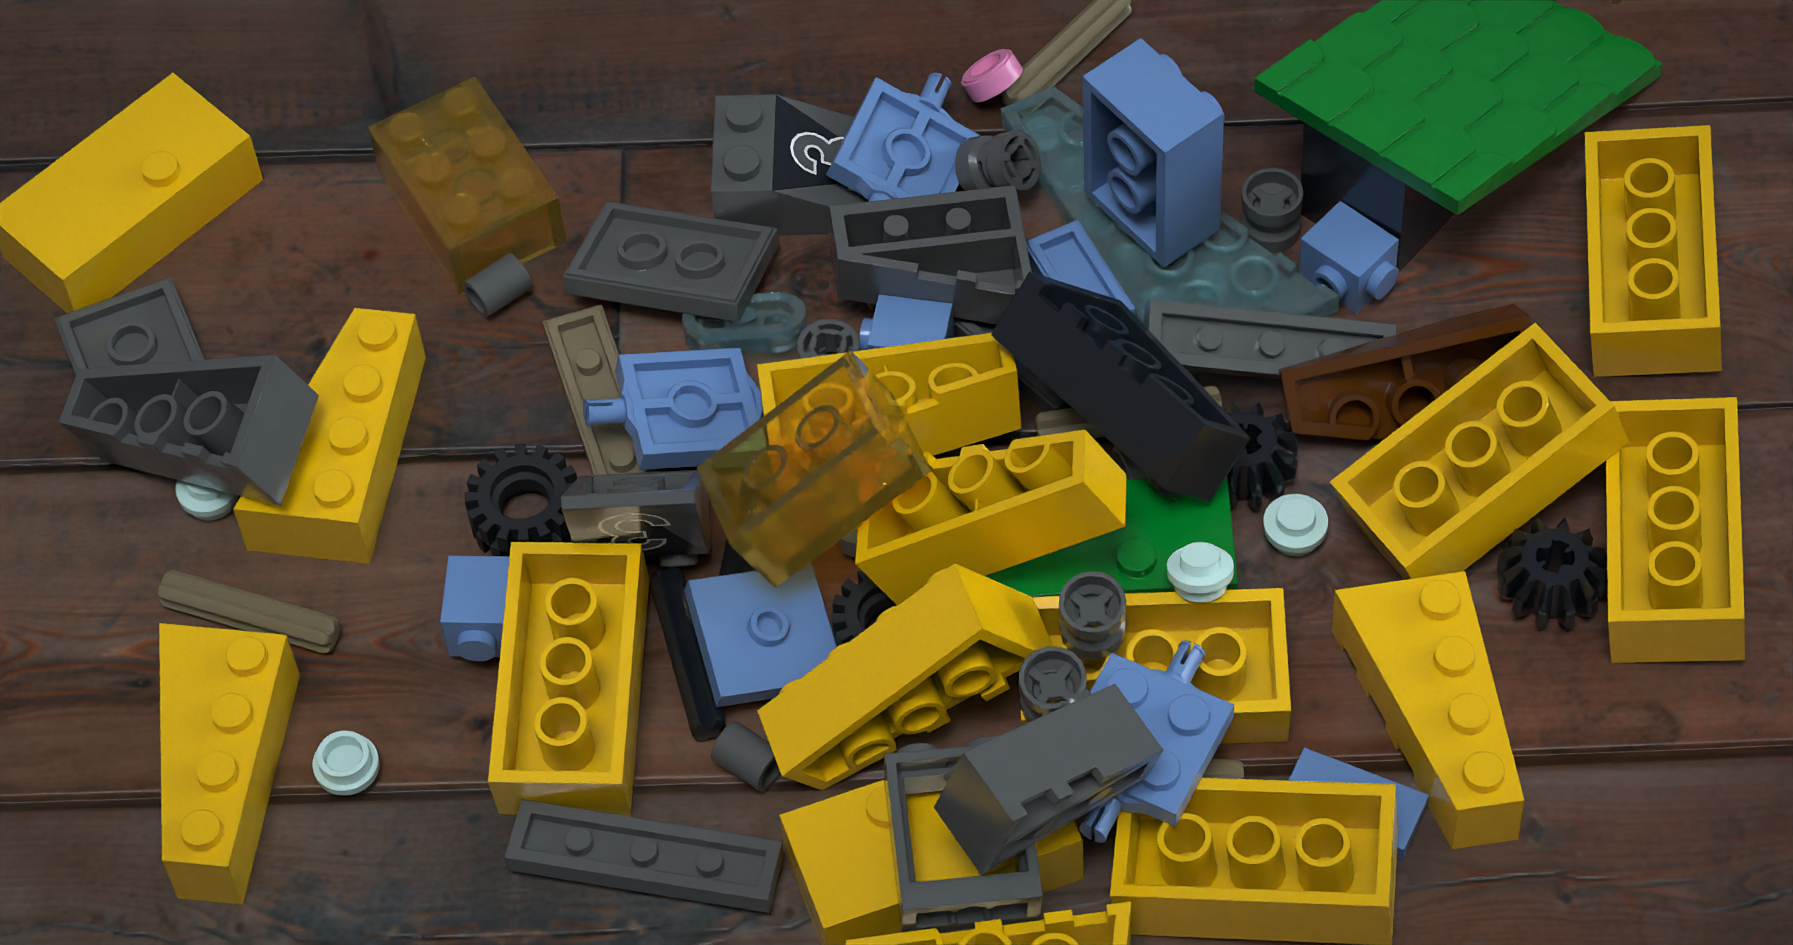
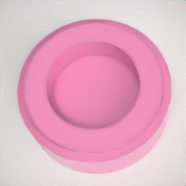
M999 49L975 62L964 73L961 84L973 102H983L1011 86L1020 77L1023 68L1011 50Z

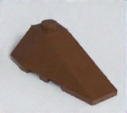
M1510 304L1452 317L1278 369L1290 430L1297 434L1369 440L1370 438L1384 440L1532 325L1530 315L1516 305Z

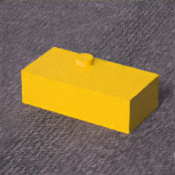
M171 73L0 203V251L2 257L67 314L110 299L263 181L251 136L176 74Z
M1710 125L1585 132L1590 335L1593 377L1722 371Z
M1534 323L1332 479L1330 483L1349 517L1404 580L1464 571L1512 534L1515 529L1521 527L1629 443V440L1615 406L1552 339Z
M1737 397L1610 401L1616 408L1629 440L1628 444L1606 460L1608 628L1611 663L1745 660Z
M511 542L488 784L499 814L517 815L521 799L631 817L649 592V575L641 543Z
M1283 588L1226 590L1221 597L1209 602L1188 601L1180 597L1176 592L1125 594V639L1119 649L1113 652L1114 654L1149 669L1166 671L1181 641H1191V650L1194 644L1199 645L1205 651L1206 656L1201 661L1190 683L1203 692L1234 704V718L1220 744L1288 742L1291 700ZM1060 596L1033 597L1053 646L1069 650L1063 644L1059 632ZM1088 624V625H1087V627H1091V628H1095V627H1099V626H1100V624H1096V625H1089V624ZM1077 656L1082 660L1086 670V690H1089V692L1109 656L1096 660ZM1062 699L1049 700V702L1056 703L1061 701ZM1021 711V726H1022V725H1024V724H1026V723H1028V722L1024 719V716H1023L1022 711Z
M1201 778L1176 827L1145 813L1120 811L1117 819L1110 889L1111 904L1131 901V935L1392 945L1399 831L1396 784Z
M884 780L779 815L785 855L820 945H846V940L901 933ZM942 791L905 794L915 882L982 876L934 809ZM1075 821L1070 822L1036 843L1042 893L1084 879L1083 839ZM1014 856L983 875L1016 872Z

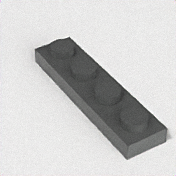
M1150 299L1145 304L1144 326L1187 371L1280 380L1278 369L1395 335L1397 325Z
M521 799L504 858L509 871L770 913L784 857L783 842L779 840Z

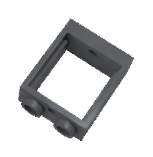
M981 737L969 741L963 747L937 749L935 745L928 743H915L900 748L897 753L885 754L884 785L901 932L937 928L938 931L975 927L974 922L1001 919L1002 924L1040 920L1043 895L1036 843L1014 856L1016 872L915 882L905 794L943 791L947 783L944 779L945 774L958 763L963 752L995 737Z

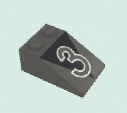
M776 94L716 95L711 175V198L714 218L777 228L778 235L829 234L830 206L869 201L863 195L826 175L854 117Z
M708 470L583 475L561 496L562 512L573 543H641L644 556H659L660 566L697 564L698 554H708L712 547Z

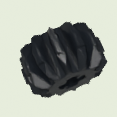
M1232 401L1227 409V413L1247 433L1250 440L1227 474L1230 510L1238 501H1248L1249 505L1257 512L1262 504V496L1272 500L1281 497L1285 493V484L1293 483V480L1296 478L1298 461L1295 457L1298 455V441L1295 438L1294 432L1286 431V422L1283 419L1282 413L1264 418V410L1259 402L1250 412H1241Z
M1539 518L1531 525L1530 533L1515 529L1513 535L1509 538L1508 548H1504L1498 557L1497 572H1499L1500 577L1498 591L1501 600L1513 601L1512 611L1514 612L1515 619L1531 613L1536 615V623L1540 630L1549 622V619H1557L1567 631L1574 624L1576 615L1590 619L1597 610L1598 599H1602L1608 589L1605 548L1592 546L1593 537L1591 536L1590 528L1576 534L1569 532L1570 528L1566 518L1557 525L1556 529H1549Z

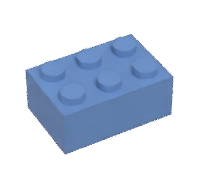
M1140 38L1082 76L1084 193L1164 268L1220 230L1223 126L1225 117L1220 104L1211 94L1205 91L1200 92L1182 76L1177 64L1168 55H1159Z

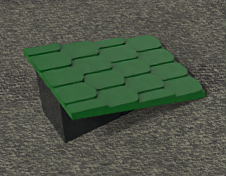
M1381 0L1365 12L1351 15L1316 41L1309 39L1254 78V92L1304 122L1301 184L1304 194L1301 215L1316 224L1337 203L1342 201L1399 239L1396 267L1400 272L1454 214L1459 215L1660 78L1663 63L1656 60L1654 55L1641 44L1628 38L1614 36L1604 30L1602 25L1589 14L1577 9L1566 8L1554 0Z

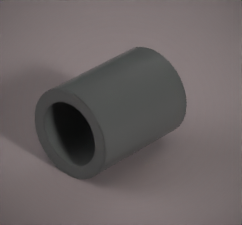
M512 253L505 254L462 284L468 300L484 318H488L533 288L527 270Z
M737 721L729 724L721 732L711 752L712 761L760 792L769 789L781 774L769 741Z

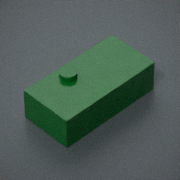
M1227 476L1210 502L1187 495H1182L1178 500L1172 499L1153 488L1147 481V478L1126 479L1125 527L986 575L985 577L1031 597L1060 596V592L1068 580L1077 574L1088 571L1103 572L1115 578L1122 586L1124 594L1176 592L1174 585L1167 576V561L1176 550L1190 543L1206 542L1225 550L1232 557L1234 575L1226 590H1238Z

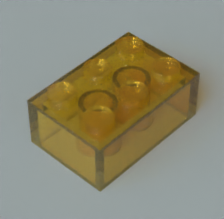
M475 76L367 127L378 172L459 294L464 292L462 285L464 281L507 253L515 255L523 264L567 242L558 196Z
M851 350L697 467L730 546L775 588L796 572L806 568L812 560L848 533L855 531L864 521L897 496L911 489L917 481L932 471L894 394Z

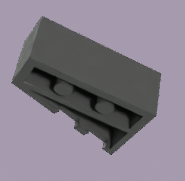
M1016 185L830 206L829 247L837 297L840 299L877 304L878 295L953 303V317L998 324L1027 274L1032 272Z
M1116 684L1093 694L1089 690H1084L1072 696L1057 710L964 751L958 763L945 774L944 779L947 783L934 809L979 873L983 875L1145 779L1164 750Z

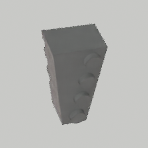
M276 355L78 369L59 423L105 462L281 506L319 395Z

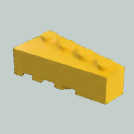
M1085 429L1015 439L1011 442L1008 449L989 451L984 444L962 447L960 455L955 457L936 459L930 452L907 455L905 464L888 466L882 459L863 461L855 564L896 605L901 604L925 586L927 580L933 574L942 569L949 568L954 563L983 576L1001 571L1125 527L1126 473Z
M954 563L949 568L942 569L933 574L927 580L925 586L901 604L882 612L874 624L850 642L834 648L828 654L826 660L802 678L787 683L782 687L779 695L757 710L781 775L823 791L885 757V754L896 751L894 738L901 734H917L924 731L930 733L950 722L947 709L969 697L980 693L981 697L988 701L1009 690L1010 687L1006 677L1019 671L1024 660L1035 650L1053 646L1033 597Z
M1462 571L1335 590L1332 633L1341 650L1346 649L1356 667V677L1367 697L1372 696L1386 722L1385 729L1396 750L1401 749L1413 770V780L1420 792L1429 795L1428 807L1451 849L1518 840L1525 800L1466 572Z
M159 623L162 862L178 899L243 905L300 673L287 635Z

